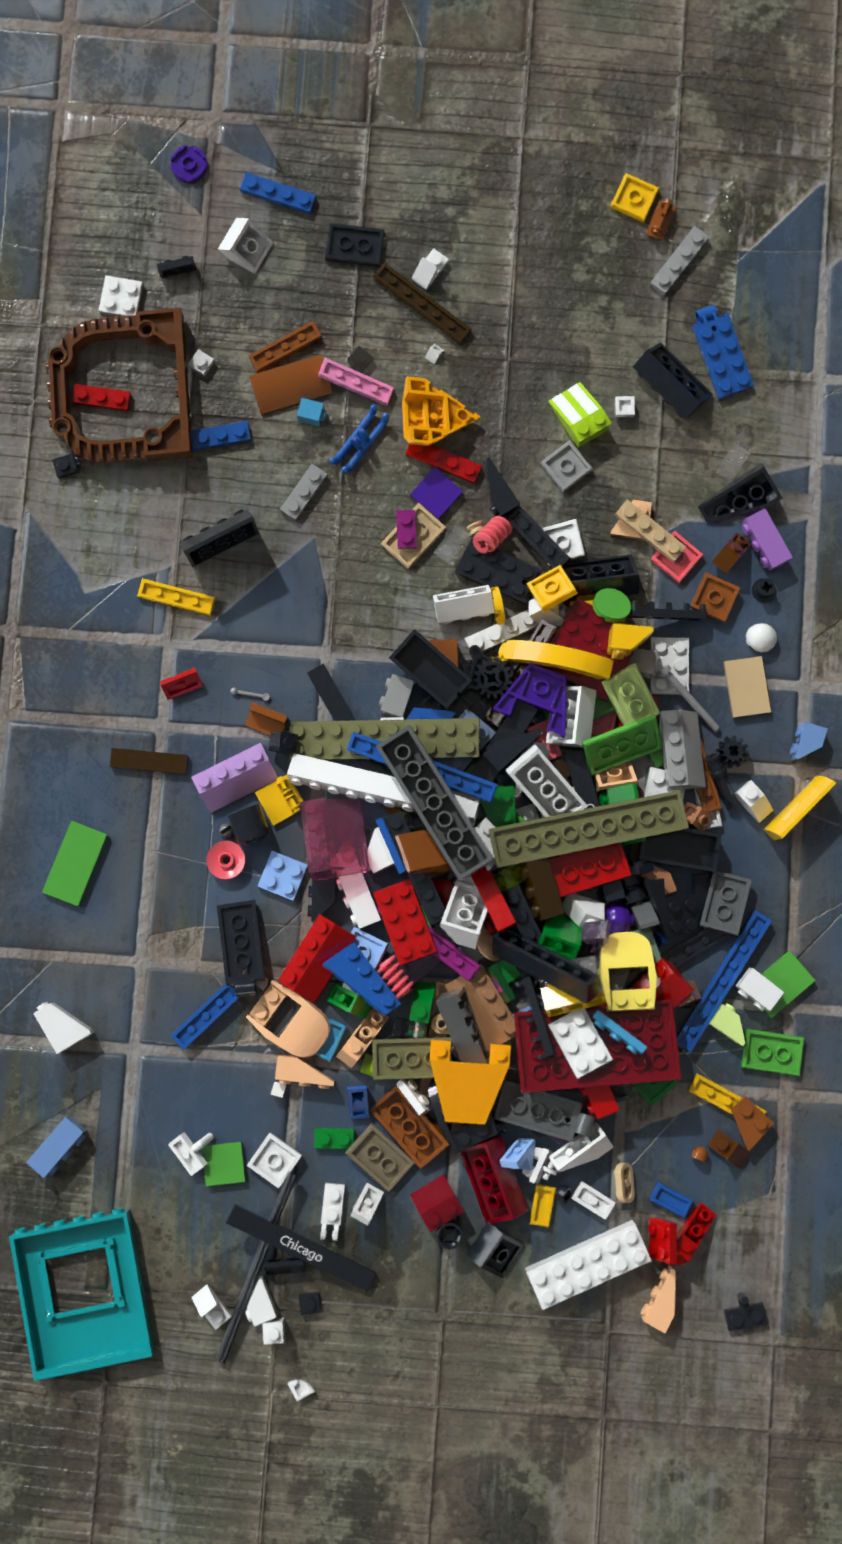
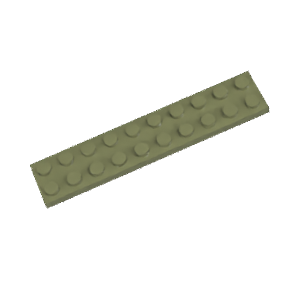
M479 718L290 722V733L298 734L295 754L321 760L370 759L346 750L353 732L383 742L408 725L414 729L431 758H480ZM293 754L289 755V760H292Z
M677 790L491 828L488 831L496 868L679 831L689 827L681 791Z

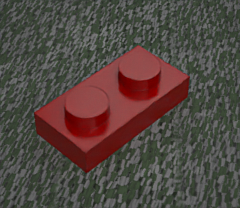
M196 668L160 681L167 700L203 686Z

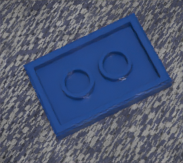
M383 818L377 819L376 823L399 875L406 873V869Z

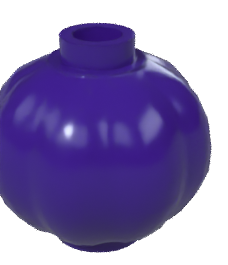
M610 903L604 908V921L600 927L603 932L610 935L629 932L634 927V916L623 904Z

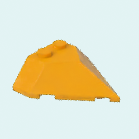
M406 377L402 401L404 438L409 444L429 446L479 420L481 416L466 410L465 405L440 389L439 391L431 386V382L427 379Z

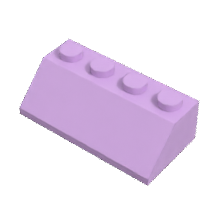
M259 743L191 778L209 812L212 813L276 781L278 775L263 745Z

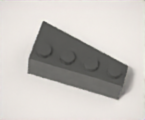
M465 987L442 993L436 1004L451 1036L452 1044L458 1053L459 1062L488 1064L489 1054Z

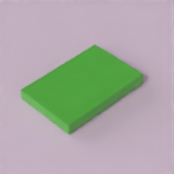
M787 951L761 974L784 992L771 1011L765 1009L764 1011L770 1018H773L815 981L791 951Z
M745 1029V1044L743 1046L741 1068L800 1076L804 1037Z

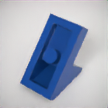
M347 1087L350 1119L369 1118L368 1087Z

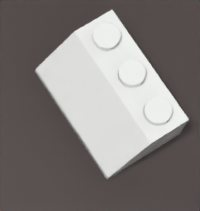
M566 686L565 737L562 738L547 732V744L583 747L582 741L591 738L596 690L583 686ZM549 712L548 724H549L550 718H551V716H552V713H550V712Z
M456 880L440 924L456 944L476 949L488 914V910L476 886Z

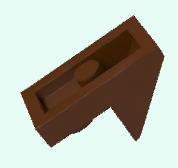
M717 1129L707 1144L739 1169L750 1154L747 1149L719 1129Z

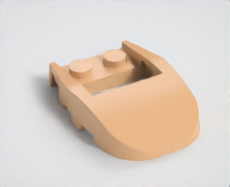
M276 980L271 981L270 986L249 1015L246 1016L270 1042L299 1058L314 1056L330 1034V1022L327 1016L312 1001L279 984ZM289 996L300 1004L301 1008L278 1038L265 1027L286 997Z

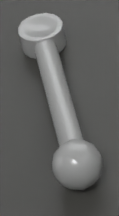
M237 688L230 690L232 695H247L262 698L264 701L270 699L267 693L262 695L237 690Z

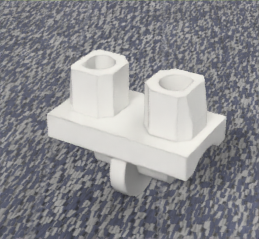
M535 1147L534 1158L538 1160L536 1166H532L531 1170L523 1169L522 1171L524 1175L530 1178V1182L539 1184L541 1178L548 1180L550 1174H557V1171L553 1169L554 1164L549 1158L553 1153L552 1150Z

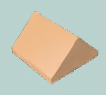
M631 761L593 775L596 792L624 785L638 784Z

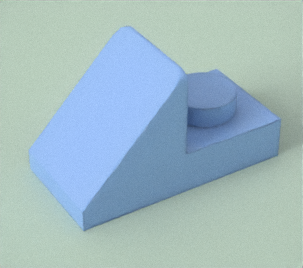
M518 1137L500 1159L501 1167L531 1170L536 1144L535 1139Z

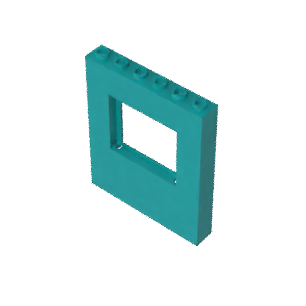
M124 1207L116 1208L109 1214H105L104 1211L92 1214L93 1217L85 1218V1215L77 1216L70 1222H66L65 1219L53 1222L54 1225L46 1226V1223L38 1224L31 1230L23 1227L14 1230L15 1233L9 1236L34 1381L152 1357L155 1353L130 1209L124 1210ZM105 1247L115 1301L55 1314L45 1259Z

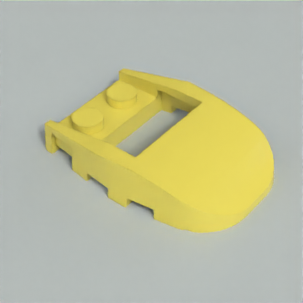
M620 932L609 935L600 947L598 969L601 990L604 992L607 1004L606 1011L654 1010L657 975L648 939L635 932ZM648 967L649 989L610 991L608 969Z

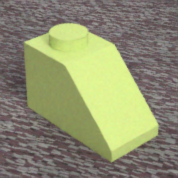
M728 1003L726 1005L721 1004L709 1025L738 1045L744 1046L745 1039L740 1016L735 1013L737 1009Z

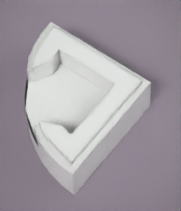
M292 1380L288 1382L297 1402L315 1392L313 1386L306 1381Z

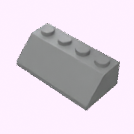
M681 709L661 711L659 724L667 791L705 788L697 712Z

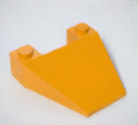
M431 1040L430 1063L445 1122L486 1123L509 1068L511 1045L490 1044L489 1064L452 1062L450 1061L451 1041Z

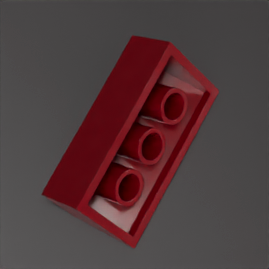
M501 1135L491 1137L460 1151L486 1224L487 1222L496 1223L512 1220L528 1211L514 1169L501 1167L500 1159L507 1152Z

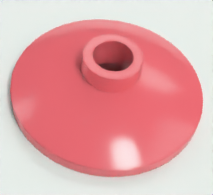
M220 841L214 844L207 854L208 869L214 876L220 879L236 877L241 873L245 865V854L242 848L232 841ZM225 857L230 858V862L228 864H225L223 862V859Z

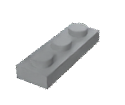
M311 464L280 508V511L296 521L328 476L327 473Z

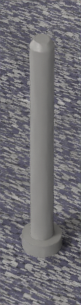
M669 665L663 667L658 674L661 677L665 676L714 732H718L720 726L671 673L670 670L672 668Z

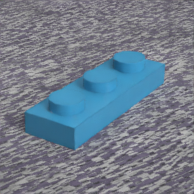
M599 1010L592 1019L595 1021V1026L601 1030H608L611 1033L610 1037L619 1043L622 1041L628 1045L626 1048L631 1053L641 1055L647 1048L646 1045Z

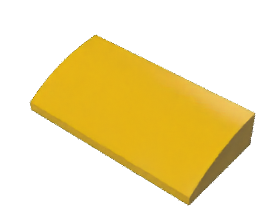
M815 776L765 827L764 831L774 841L782 839L836 782L824 776Z

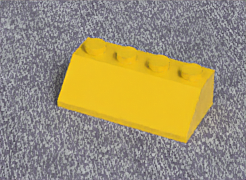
M613 624L609 631L607 655H611L612 659L627 657L649 638L654 627Z

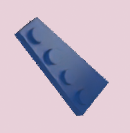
M354 942L322 964L326 970H330L335 974L337 979L347 984L354 993H358L363 997L365 1002L382 1016H387L401 1005Z

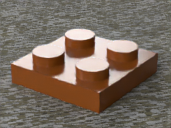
M705 572L690 608L699 611L700 604H705L706 615L724 623L740 587Z

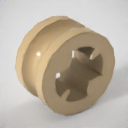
M482 520L467 526V530L471 531V537L482 530Z

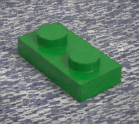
M315 1127L314 1148L349 1149L354 1143V1128Z

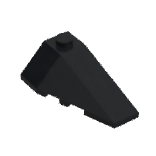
M760 463L697 507L708 523L738 514L767 509L783 498L764 465Z

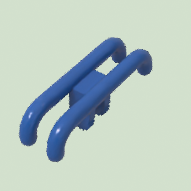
M376 404L370 406L368 414L336 456L330 458V464L335 466L344 458L352 446L358 450L351 461L342 467L344 474H349L355 468L389 422L390 415L384 413L381 421L369 436L365 429L377 413L378 407Z

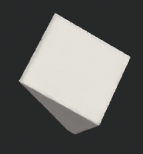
M434 344L430 347L425 358L435 364L444 350Z
M274 1082L271 1095L283 1098L286 1084Z

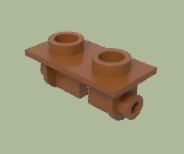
M665 199L663 202H658L646 235L663 241L676 210V207L672 205V200Z

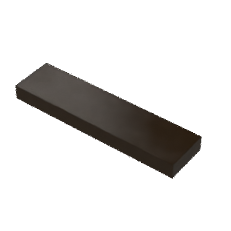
M112 748L109 767L187 775L189 756Z

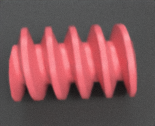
M493 517L474 536L473 544L480 553L493 552L512 533V526L503 517Z
M393 955L379 965L380 968L377 973H384L382 980H389L386 985L388 987L393 986L392 993L397 992L396 998L400 999L414 989H411L414 982H406L409 975L402 976L405 969H397L400 964L399 962L393 963L396 957Z

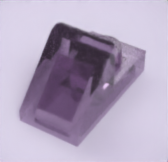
M610 920L585 922L583 924L581 940L591 944L590 952L598 954L609 939Z

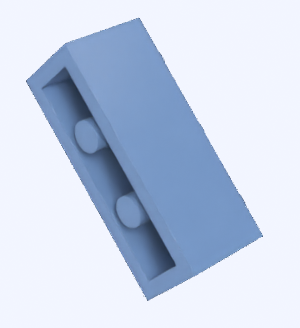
M70 1115L66 1116L26 1163L43 1178L48 1175L52 1176L59 1169L57 1164L61 1160L65 1161L72 1154L70 1149L75 1144L78 1146L84 1140L85 1136L83 1134L87 1130Z

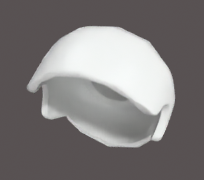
M754 624L746 633V642L757 652H768L777 643V633L768 624Z

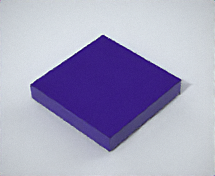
M434 467L412 491L410 497L417 503H420L439 520L460 497L463 491Z

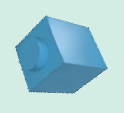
M301 398L297 413L298 421L320 427L321 421H325L327 410H324V403Z

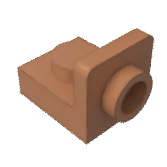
M686 802L684 809L688 824L698 830L705 831L712 819V815L702 807Z

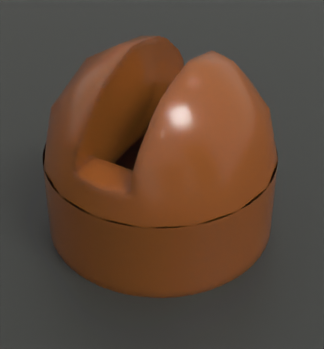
M698 1146L693 1150L691 1157L706 1163L708 1152L704 1147Z

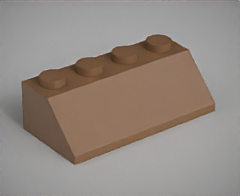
M480 964L481 968L470 982L459 976L444 986L447 992L465 987L488 1052L490 1044L501 1045L516 1036L514 1017L483 965Z

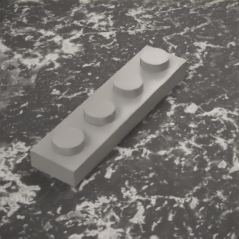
M694 226L650 282V286L665 296L707 242L709 236Z

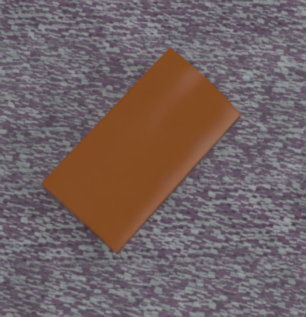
M317 355L250 375L249 378L261 415L298 405L301 402V398L315 400L331 395L332 390L329 381L318 377L323 363L322 356Z
M397 1085L390 1089L369 1109L420 1169L450 1144L439 1125L429 1113L419 1115Z

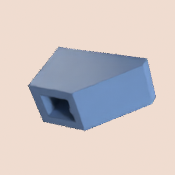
M808 722L798 726L795 732L797 737L796 744L793 743L790 749L791 760L796 761L821 748L828 728Z

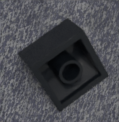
M487 1222L466 1255L480 1268L503 1278L524 1244L500 1227Z

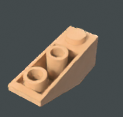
M372 1007L366 1019L361 1022L336 1057L352 1068L389 1017L382 1016Z
M278 1055L275 1079L279 1080L280 1084H291V1081L299 1082V1086L310 1087V1084H318V1088L330 1089V1086H334L335 1080L303 1059L289 1055Z
M671 1265L668 1268H664L661 1272L659 1285L654 1286L650 1294L652 1298L649 1304L646 1303L641 1311L643 1321L663 1333H666L675 1315L676 1270Z

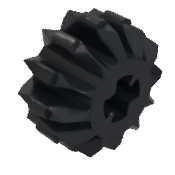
M733 735L731 740L726 736L724 737V742H718L721 748H717L715 752L721 753L720 759H724L722 761L723 766L728 762L729 768H732L734 764L736 767L741 766L740 762H746L744 756L749 755V752L743 749L747 748L748 745H741L742 738L736 742V736ZM734 748V755L731 756L730 749Z

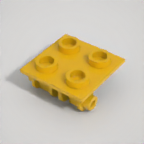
M287 775L278 777L276 781L255 792L273 826L307 807L297 788L289 781Z

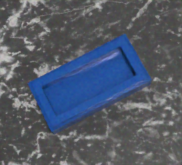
M657 1182L649 1198L652 1202L683 1218L686 1217L693 1203L692 1199L660 1182Z

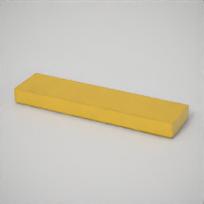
M143 578L137 595L141 599L207 616L212 615L216 597Z
M697 1073L688 1089L689 1092L732 1114L731 1109L741 1099L740 1096ZM758 1107L764 1114H766L767 1111Z

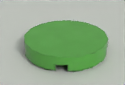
M606 588L596 593L593 600V609L599 617L606 618L605 621L618 623L625 620L629 615L631 603L628 597L621 591Z

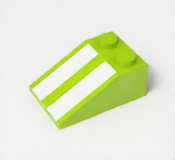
M580 382L548 401L577 449L610 429L612 422L605 411Z

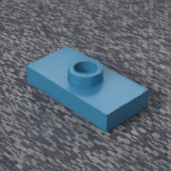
M329 1018L330 1034L315 1055L331 1062L347 1026Z

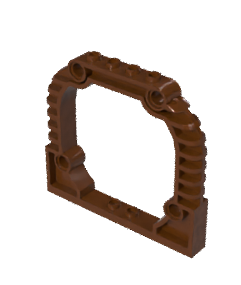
M181 308L136 312V315L103 317L83 321L81 324L70 329L65 338H62L59 346H55L49 351V363H46L47 374H49L50 381H47L48 392H50L48 407L51 410L49 425L58 439L66 442L69 448L80 458L93 463H115L147 459L150 462L193 458L185 324ZM148 330H151V331H152L150 334L145 335V332H146V331H148ZM141 338L142 342L146 345H153L159 342L171 352H176L177 369H174L175 380H178V386L175 387L176 398H179L180 416H172L160 429L156 427L148 428L144 432L143 437L97 441L81 436L80 427L71 415L69 374L76 368L77 353L88 344L98 341ZM64 356L62 360L57 361L59 357ZM67 427L65 432L60 433L62 428ZM153 437H159L156 442H151Z

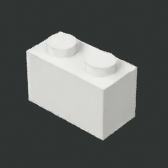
M749 968L735 986L739 989L738 993L746 999L750 997L755 1001L753 1005L761 1011L764 1009L771 1011L784 993L754 968Z

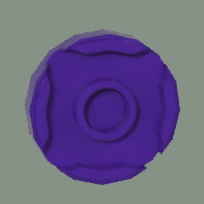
M182 146L175 150L171 156V170L174 176L181 182H197L206 174L208 167L207 159L203 151L198 147Z

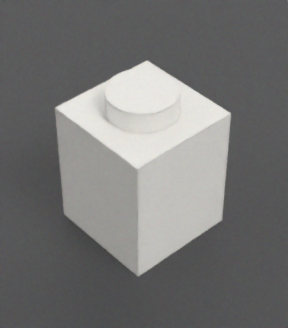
M284 1317L273 1318L264 1322L263 1343H284Z

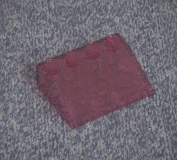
M313 799L300 802L308 871L312 881L369 872L370 865L360 799Z

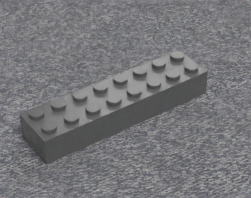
M410 725L376 746L459 881H463L495 860Z

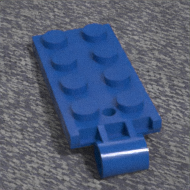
M715 305L695 311L697 323L692 325V329L717 399L752 388L754 384L729 313H724V316L718 317Z

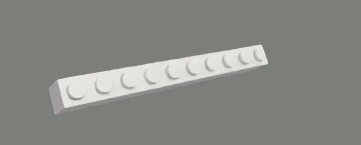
M293 754L287 776L294 785L301 786L303 784L314 790L324 789L336 795L339 793L345 794L352 799H357L358 797L365 799L369 803L379 802L391 808L395 806L400 807L407 812L416 811L394 776ZM452 790L469 819L475 825L481 800Z

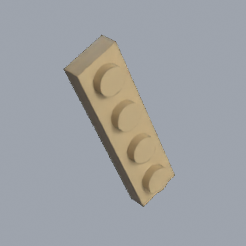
M628 499L614 515L671 562H674L686 547Z

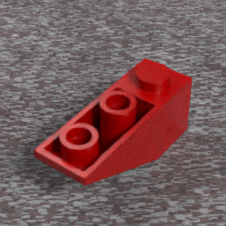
M699 1203L677 1232L678 1266L690 1261L716 1216L703 1203Z

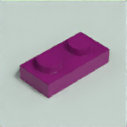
M396 510L398 549H417L415 510Z

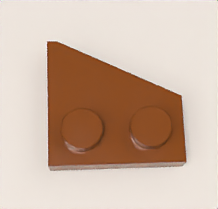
M744 1095L731 1109L739 1133L744 1141V1146L750 1151L774 1122Z

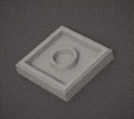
M570 440L540 462V465L563 493L593 470Z

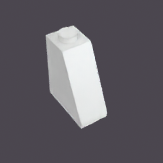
M45 1002L37 1007L38 1011L33 1013L56 1054L65 1051L94 1033L92 1028L56 1003L48 1004V1002Z

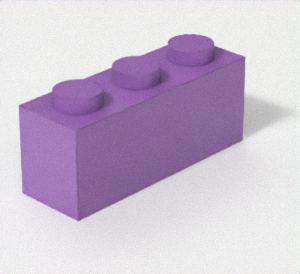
M766 509L745 518L742 522V530L746 536L749 535L752 541L751 546L755 552L759 553L761 557L760 562L765 569L767 568L770 572L793 558Z

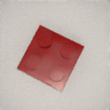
M649 1217L648 1252L650 1258L667 1264H677V1223L658 1217Z

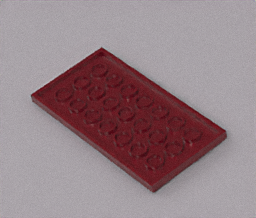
M672 999L655 1000L654 1010L607 1012V1005L585 1008L593 1025L595 1021L592 1018L599 1010L646 1045L647 1048L641 1055L638 1053L635 1055L626 1048L628 1045L620 1041L619 1043L610 1037L611 1033L608 1030H601L594 1025L612 1060L578 1079L548 1027L549 1024L569 1013L548 1017L546 1010H540L554 1055L538 1060L537 1056L544 1054L540 1041L532 1043L533 1038L539 1037L534 1022L526 1023V1019L533 1017L531 1011L515 1012L514 1023L521 1093L681 1080Z

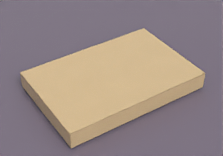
M420 503L412 509L415 510L417 549H398L397 526L381 543V546L408 570L447 528Z
M762 656L724 661L723 665L732 718L770 713L771 708Z

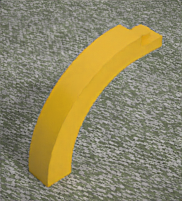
M507 640V643H501L498 656L501 657V662L507 660L508 663H532L587 675L595 679H610L614 661L578 649L522 640Z

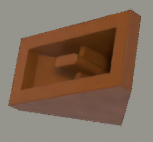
M457 639L429 640L433 646L458 667Z

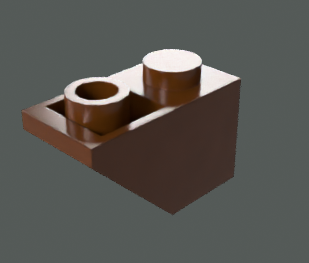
M736 533L712 562L723 572L727 573L751 544L744 536Z

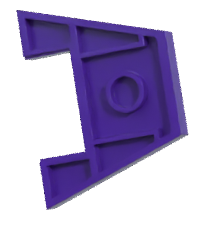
M530 663L493 707L492 711L510 717L516 700L552 713L546 731L564 738L566 676Z

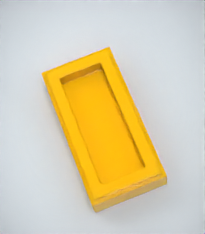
M536 1184L529 1224L549 1228L555 1187Z

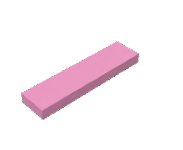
M328 358L324 359L318 377L385 406L388 405L394 390L392 386Z

